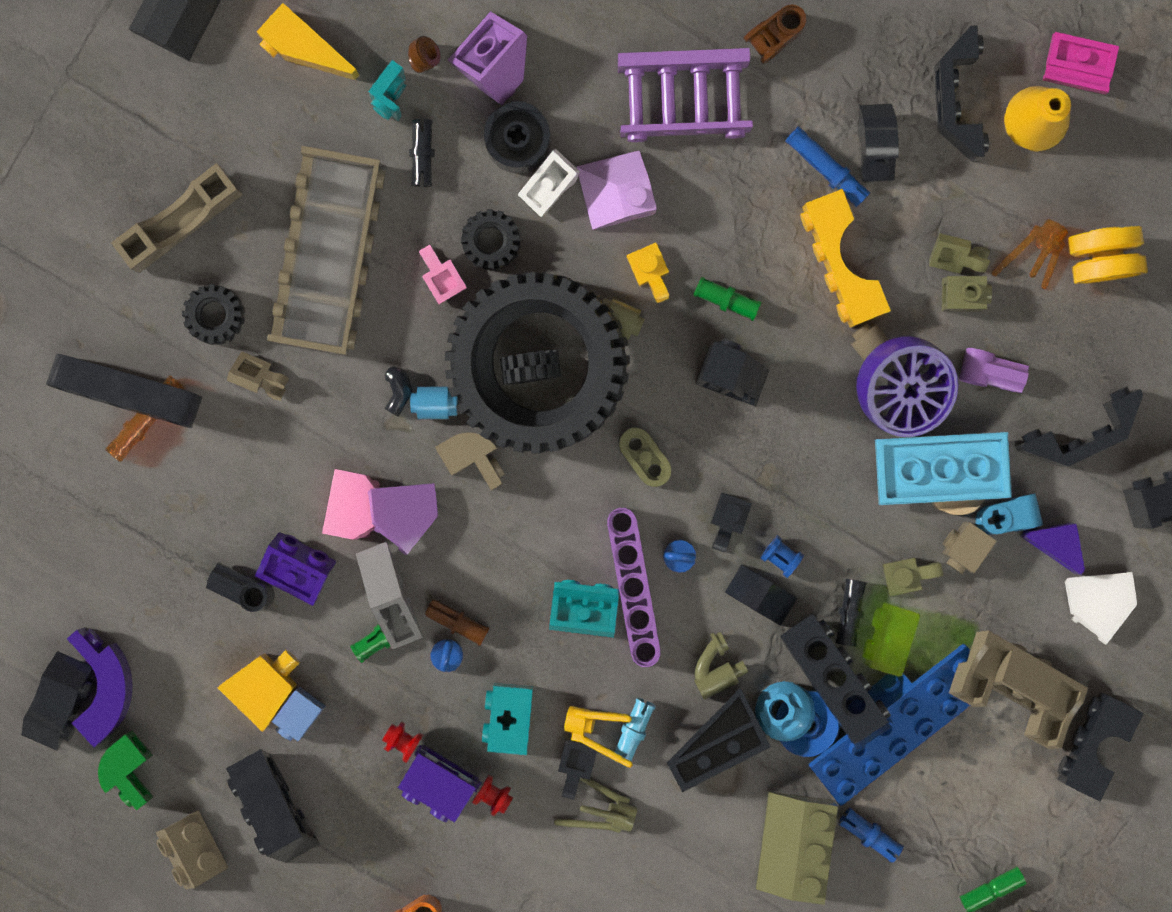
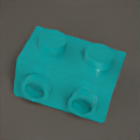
M575 580L555 582L549 630L614 638L619 589H614L611 585L602 583L595 584L594 586L581 585Z

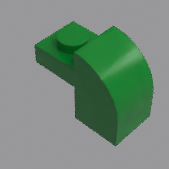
M133 730L121 737L103 754L98 766V779L105 794L117 786L120 790L118 795L128 807L133 806L137 811L150 801L153 796L134 774V771L151 758L153 754Z

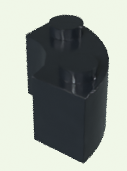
M59 651L56 652L43 672L36 695L23 718L22 736L58 751L63 740L70 741L76 730L72 722L77 715L83 698L87 699L90 696L95 685V681L91 680L93 671L91 665Z

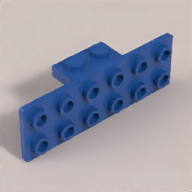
M965 644L959 646L913 683L898 667L885 675L871 687L872 689L868 693L874 702L880 699L891 714L887 718L890 729L858 750L849 737L845 735L810 762V768L840 806L844 805L971 706L949 694L958 664L967 662L971 651ZM854 700L848 705L847 709L851 714H860L864 711L866 704L861 700Z

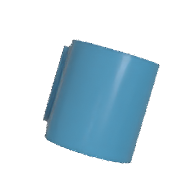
M1036 493L1007 499L1005 502L981 508L975 517L976 526L987 535L1003 534L1011 531L1016 532L1042 526L1043 522ZM998 515V522L994 524L988 523V518Z

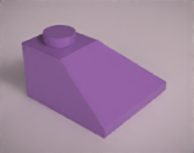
M490 11L450 56L448 61L482 92L502 105L514 94L516 88L524 80L527 35L519 28Z

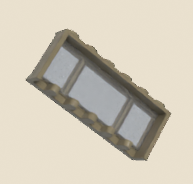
M302 146L301 154L303 158L300 173H297L296 177L297 191L294 206H291L290 231L284 244L285 259L283 270H280L278 278L280 287L277 303H274L272 312L274 316L272 332L268 334L267 341L348 356L349 349L354 350L356 346L358 331L352 330L354 317L360 318L363 299L358 298L360 285L366 286L369 266H364L366 253L371 254L373 250L375 234H370L371 221H378L380 202L375 201L377 189H383L386 170L381 169V162L377 159Z

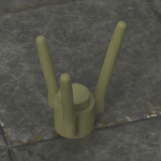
M580 777L581 781L617 803H610L607 811L585 805L580 806V811L606 818L605 822L556 819L554 821V824L557 826L611 830L620 833L621 830L630 832L636 819L637 807L629 805L630 798L618 795L591 778L588 780Z

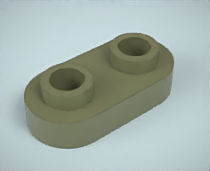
M631 428L625 431L619 440V448L625 459L646 485L651 487L664 485L671 476V465L645 430ZM633 438H638L642 444L641 448L637 451L629 447V442ZM652 464L658 465L661 469V473L657 477H652L648 472Z

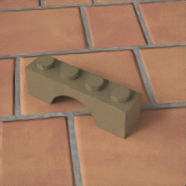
M216 163L193 180L184 194L168 208L148 220L136 223L112 241L111 244L129 268L140 273L243 194L226 171Z

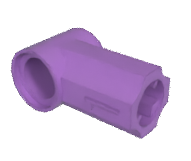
M966 348L958 380L983 387L990 385L1007 391L1022 393L1027 382L1029 366L997 358L995 354L984 350Z

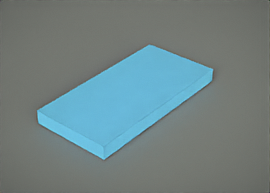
M1008 432L875 440L879 505L1012 498Z

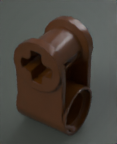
M786 5L770 18L755 26L743 39L746 43L750 42L761 56V63L766 64L801 35L806 23V14L797 5ZM787 15L795 16L799 21V26L795 29H787L782 24L783 17Z

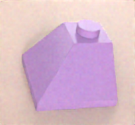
M640 151L576 167L580 171L578 176L592 230L656 213L657 208Z

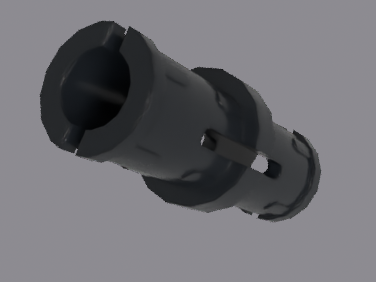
M420 119L411 120L413 143L412 149H409V157H412L411 186L420 187V174L422 173L423 187H431V158L435 157V150L431 149L433 121L424 119V132L421 133Z
M846 579L842 607L838 608V614L841 616L836 644L857 647L856 642L860 618H864L862 604L867 582Z

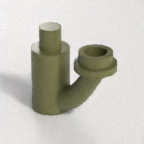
M721 632L710 634L712 641L707 645L696 665L694 682L704 700L739 683L737 678L748 673L743 661L733 666L728 662L709 671L715 654L719 652L722 656L725 651L729 650Z

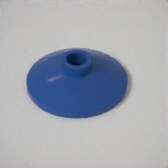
M807 691L811 695L815 706V728L799 739L780 742L789 752L795 755L814 757L822 754L834 744L839 733L840 724L819 694ZM785 701L778 709L776 714L777 720H782L788 715L789 707Z

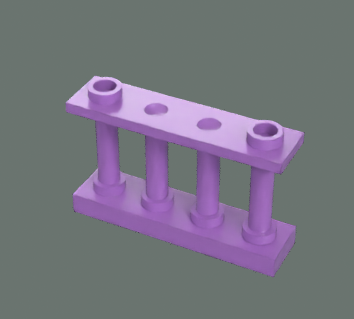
M750 48L618 53V73H625V77H628L630 107V125H621L620 138L627 137L628 142L647 141V136L725 134V138L736 139L745 137V133H750L753 127L752 120L741 121L739 73L742 72V68H747L750 63ZM710 69H723V73L726 74L728 121L708 122L707 74L710 73ZM690 70V74L694 75L695 123H676L674 75H677V71ZM657 71L658 76H661L663 124L643 125L641 77L645 75L644 72Z

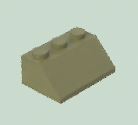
M768 792L756 881L757 890L792 901L825 905L838 810L834 800Z

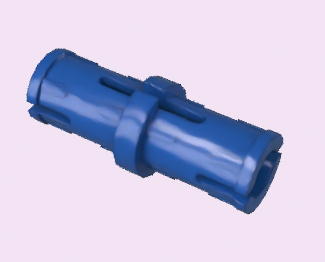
M849 807L845 811L847 815L841 816L838 825L861 840L860 843L864 847L870 846L887 858L889 862L893 863L897 859L895 854L899 856L904 846L882 832L881 826L877 823L871 824Z

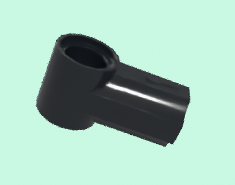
M220 562L216 564L207 580L206 589L241 605L243 609L249 612L265 610L274 601V590L267 582L257 581ZM253 588H258L263 594V601L260 605H255L250 599V593Z

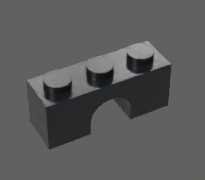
M1100 692L1098 697H1094L1090 701L1086 714L1089 716L1084 726L1078 727L1072 738L1074 746L1069 756L1063 757L1057 770L1059 773L1057 780L1101 802L1115 773L1102 766L1097 758L1099 744L1108 737H1118L1130 743L1144 714Z

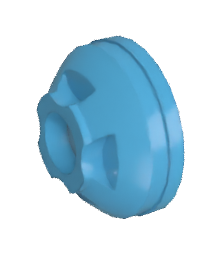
M783 681L774 683L762 691L756 702L755 715L765 734L775 740L788 742L799 739L808 732L814 721L815 706L811 695L806 689L796 683ZM779 700L785 701L789 707L788 715L782 720L775 719L771 711L773 704Z

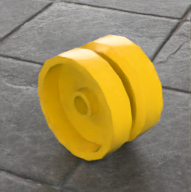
M1141 226L1101 228L1068 238L1070 255L1078 258L1092 257L1091 260L1078 262L1072 267L1074 284L1111 281L1148 273L1146 256L1138 253L1124 254V251L1137 249L1144 244Z

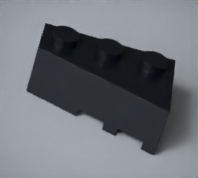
M722 339L720 343L714 342L708 348L695 385L756 407L769 370L748 353L740 351L742 345L727 339Z
M741 688L667 762L682 792L771 748Z
M260 749L226 768L230 776L227 779V784L235 797L239 796L243 804V808L240 809L242 817L248 826H253L257 835L254 838V842L263 856L266 854L269 858L287 863L320 844L316 835L313 837L308 836L301 821L305 816L301 808L296 810L288 793L290 788L271 754Z

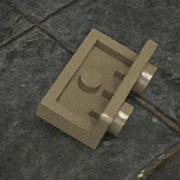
M199 810L156 832L159 838L156 843L164 857L169 858L174 867L172 875L179 886H184L186 890L196 888L228 869Z

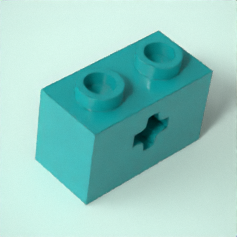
M494 683L493 691H486L485 710H491L490 723L483 724L482 742L488 743L487 752L527 755L533 686ZM505 710L511 711V717L516 718V720L511 721L510 726H504V721L498 719V716H503Z

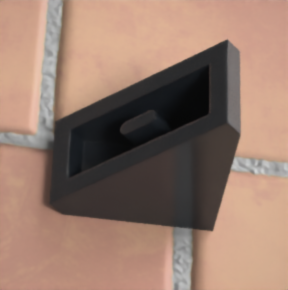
M740 565L725 590L726 594L780 626L797 600L792 594L743 565Z

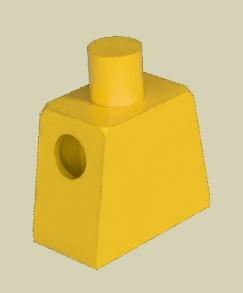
M285 650L275 661L264 653L223 682L218 689L263 732L272 723L295 690L297 684L288 675L300 662L288 650Z

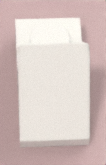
M555 149L518 193V196L542 217L564 191L575 184L580 171Z

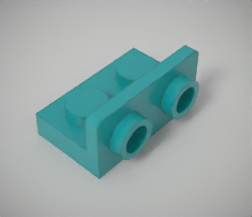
M394 60L389 63L368 93L375 112L386 120L393 117L399 121L402 117L400 108L390 99L392 98L396 101L407 85L404 84L406 77L403 67Z

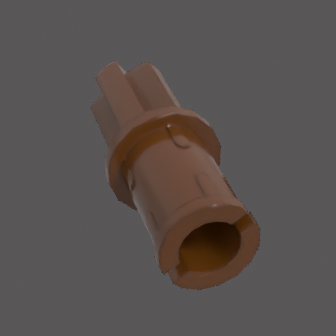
M432 600L425 612L426 617L450 629L451 634L456 632L473 641L478 646H481L490 627H486L464 615L465 611L462 610L460 613L437 600Z

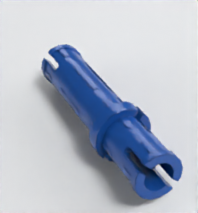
M800 126L785 140L787 144L795 149L830 182L829 186L833 190L835 188L837 190L843 189L846 198L856 208L871 193L850 174L851 170L847 166L843 168L818 143L808 136Z

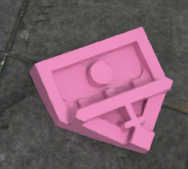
M335 469L322 533L352 540L370 536V532L376 526L372 524L368 491L379 488V482L372 480L367 475Z

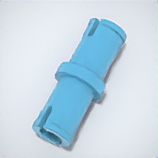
M636 698V703L630 714L632 721L623 723L621 727V732L623 733L616 746L615 753L632 761L640 741H644L646 736V726L656 707L653 703L647 701L645 705L644 699Z

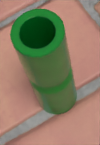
M1015 867L992 879L989 883L982 884L959 896L967 912H975L994 902L996 898L1003 897L1027 883L1019 868Z

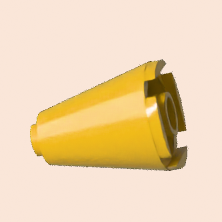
M1043 86L1028 87L1013 96L1004 116L1006 133L1013 143L1035 152L1048 150L1057 145L1066 135L1070 124L1071 101L1069 96L1060 89Z

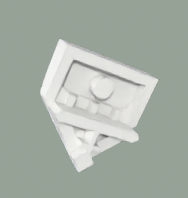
M1132 572L1067 578L1065 581L1070 613L1074 615L1072 620L1075 623H1081L1096 634L1098 640L1107 645L1137 606Z

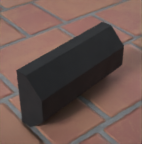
M144 0L129 30L190 61L221 0Z

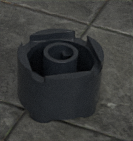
M514 101L505 104L490 114L484 128V141L490 159L499 168L510 173H526L538 168L547 157L551 142L550 129L545 117L535 106L525 102ZM517 131L522 132L525 141L520 140L519 144H513L510 136H516Z

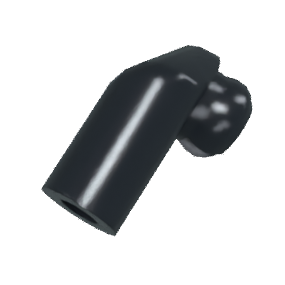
M393 366L385 372V380L389 382L393 395L384 409L399 417L411 396L412 386L405 370Z

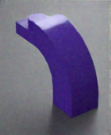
M84 627L73 632L67 640L93 668L97 678V692L90 707L72 724L93 747H96L103 743L124 720L132 699L133 681L129 663L117 643L108 645L104 649L101 646L103 641L100 636L92 629L87 631Z

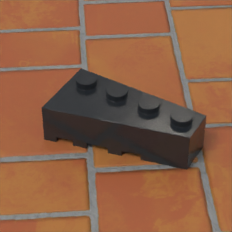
M1172 470L1163 472V479L1152 481L1151 477L1141 478L1131 482L1132 488L1123 490L1135 528L1154 529L1163 526L1162 523L1172 521Z

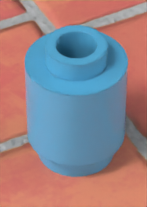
M417 387V393H411V413H417L418 420L449 419L450 416H457L458 409L456 408L458 397H451L449 387Z

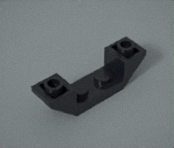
M977 25L970 26L934 66L938 132L971 162H978L985 157L984 152L989 150L988 133H983V124L957 125L956 121L961 119V105L959 101H955V89L959 87L958 69H953V66L973 65L979 59V55L983 54V36L978 35Z
M1128 386L1109 394L1112 400L1103 403V406L1113 428H1111L1110 424L1097 428L1091 432L1093 437L1084 442L1077 438L1062 445L1063 452H1061L1052 431L1041 433L1039 428L1021 436L1023 442L1015 445L1020 453L1060 467H1069L1128 439L1143 393L1141 389L1130 391Z

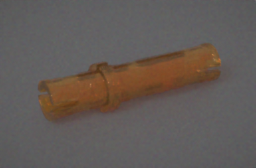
M171 375L163 382V384L183 390L186 389ZM137 413L130 421L126 420L123 423L124 428L105 450L116 460L122 462L139 441L143 442L147 436L145 434L158 419Z

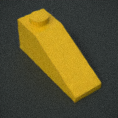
M284 3L256 31L263 40L259 45L273 58L279 54L288 62L353 80L359 77L356 68Z

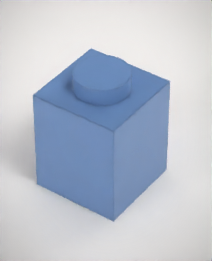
M299 687L293 692L272 723L277 726L275 730L282 737L289 741L293 738L299 741L326 706Z

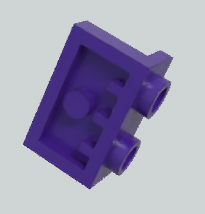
M279 532L268 545L255 576L313 606L336 561L325 552L314 550L299 542L296 537Z

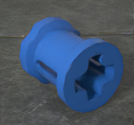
M777 535L768 545L761 559L763 561L769 560L783 571V576L788 578L797 568L804 554L794 552L782 543V538Z

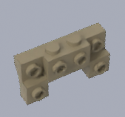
M989 630L976 632L968 660L958 664L949 694L972 707H985L993 689L1031 711L1024 736L1047 749H1062L1068 727L1075 713L1084 703L1088 688L1054 669L1052 663L1048 660L1035 658L1030 655L1024 646L1010 643Z

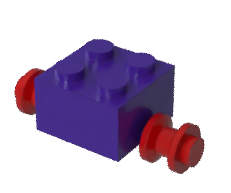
M402 721L398 727L391 724L382 739L383 742L387 743L384 750L389 752L395 748L403 753L402 761L405 763L408 762L413 752L416 756L398 786L403 791L402 797L415 805H419L420 802L431 808L430 813L443 822H447L448 819L456 822L473 792L476 795L472 804L477 805L480 802H484L490 806V815L495 816L497 812L505 813L513 799L509 795L511 787L505 786L499 789L492 784L493 777L489 774L482 783L478 777L425 745L417 747L423 737L422 733L419 732L414 736L410 735L405 731V723Z

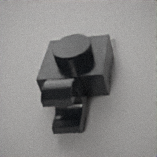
M722 492L720 493L710 524L719 527L712 549L724 553L728 548L732 532L742 534L752 503Z
M566 739L558 772L567 774L562 797L574 800L580 777L590 780L597 751L581 742Z

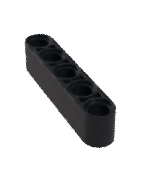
M56 353L46 385L64 392L190 429L193 427L203 398L198 394L59 353Z

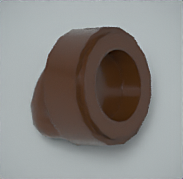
M421 36L409 45V63L415 72L422 73L440 63V50L431 38Z

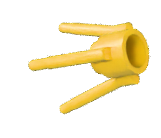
M570 706L564 730L572 733V741L581 742L628 768L633 766L631 761L585 736V733L592 734L595 719L631 722V716L613 712L591 711Z

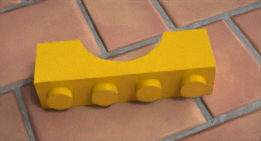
M843 189L805 203L802 207L804 212L800 214L801 221L806 232L812 231L816 243L812 244V248L818 262L823 261L828 273L824 274V278L831 293L836 292L840 304H837L836 308L843 323L848 322L851 328L890 312V307L879 280H866L854 275L842 260L840 253L841 237L847 226L854 220Z

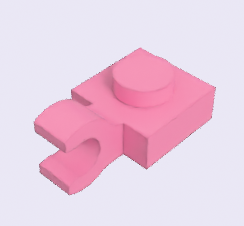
M430 245L419 251L430 272L422 277L439 305L467 289L451 260L441 264Z

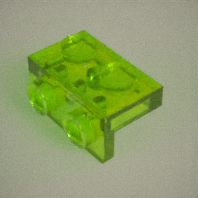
M883 602L882 608L877 607L872 620V626L876 627L872 640H866L862 652V657L866 658L865 665L895 676H902L919 623L920 614Z

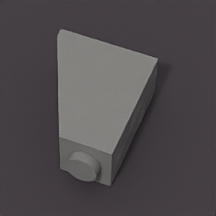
M387 542L356 553L370 609L392 650L423 638L398 564Z

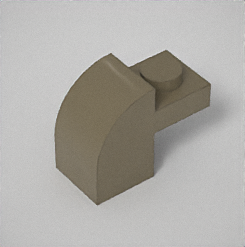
M460 433L435 447L452 476L475 463L491 490L504 484L500 478L505 475L502 467L496 458L490 461L487 456L498 449L490 439L486 440L477 433Z

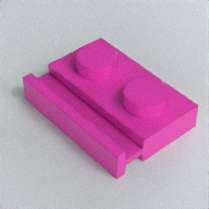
M1055 32L1052 35L1046 70L1042 80L1106 95L1110 90L1109 85L1113 76L1119 46Z

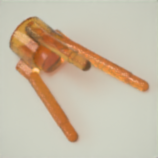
M1049 219L1045 220L1042 227L1035 225L1031 233L992 271V276L996 277L1036 239L1035 245L1042 251L1029 275L1031 278H1034L1047 255L1052 254L1041 284V288L1046 289L1059 255L1066 245L1063 241L1068 235V230L1061 224Z

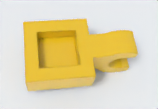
M657 243L626 255L639 287L648 283L657 304L669 299L670 295L661 278L668 275L669 270Z

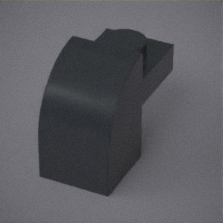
M892 103L859 105L858 136L862 146L861 180L862 182L895 180L896 158H899V137Z

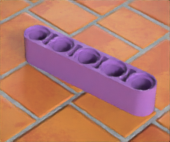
M616 508L607 518V527L630 653L637 665L650 667L657 663L660 658V645L637 519L631 510ZM626 513L629 515L631 525L628 530L619 532L614 529L612 520L616 514ZM626 545L633 546L637 551L636 559L629 564L621 562L618 557L619 550ZM638 578L642 581L643 589L638 595L631 596L625 592L624 585L628 579ZM637 610H643L649 616L647 624L641 628L634 627L630 623L632 613ZM650 643L654 646V654L650 659L642 660L636 655V649L640 644Z

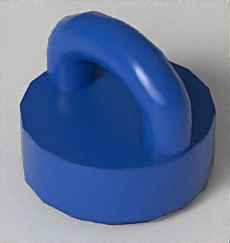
M675 540L666 546L663 558L666 566L672 571L678 573L686 572L695 564L696 552L687 541Z
M443 639L433 646L431 661L438 670L451 672L461 665L463 650L457 641Z

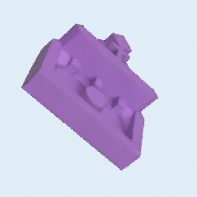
M435 484L374 488L368 491L372 524L376 526L374 531L384 535L399 547V551L407 555L438 517Z

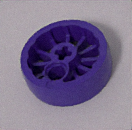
M911 336L897 337L877 346L864 360L857 377V397L864 414L878 428L899 437H915L933 430L947 418L956 402L958 377L949 357L931 342ZM907 354L906 364L902 367L898 357ZM892 361L896 370L890 375L883 371V369ZM922 364H930L928 371L920 375L919 367ZM879 376L888 380V385L875 386ZM908 383L909 387L905 389L904 386ZM926 392H936L932 398L926 395ZM889 394L878 402H874L875 395ZM921 400H925L929 403L928 406L924 409L920 403ZM913 405L917 411L914 416H912ZM891 406L886 416L880 414L881 411ZM902 409H903L902 419H901V418H897L898 415L900 414V412H901Z

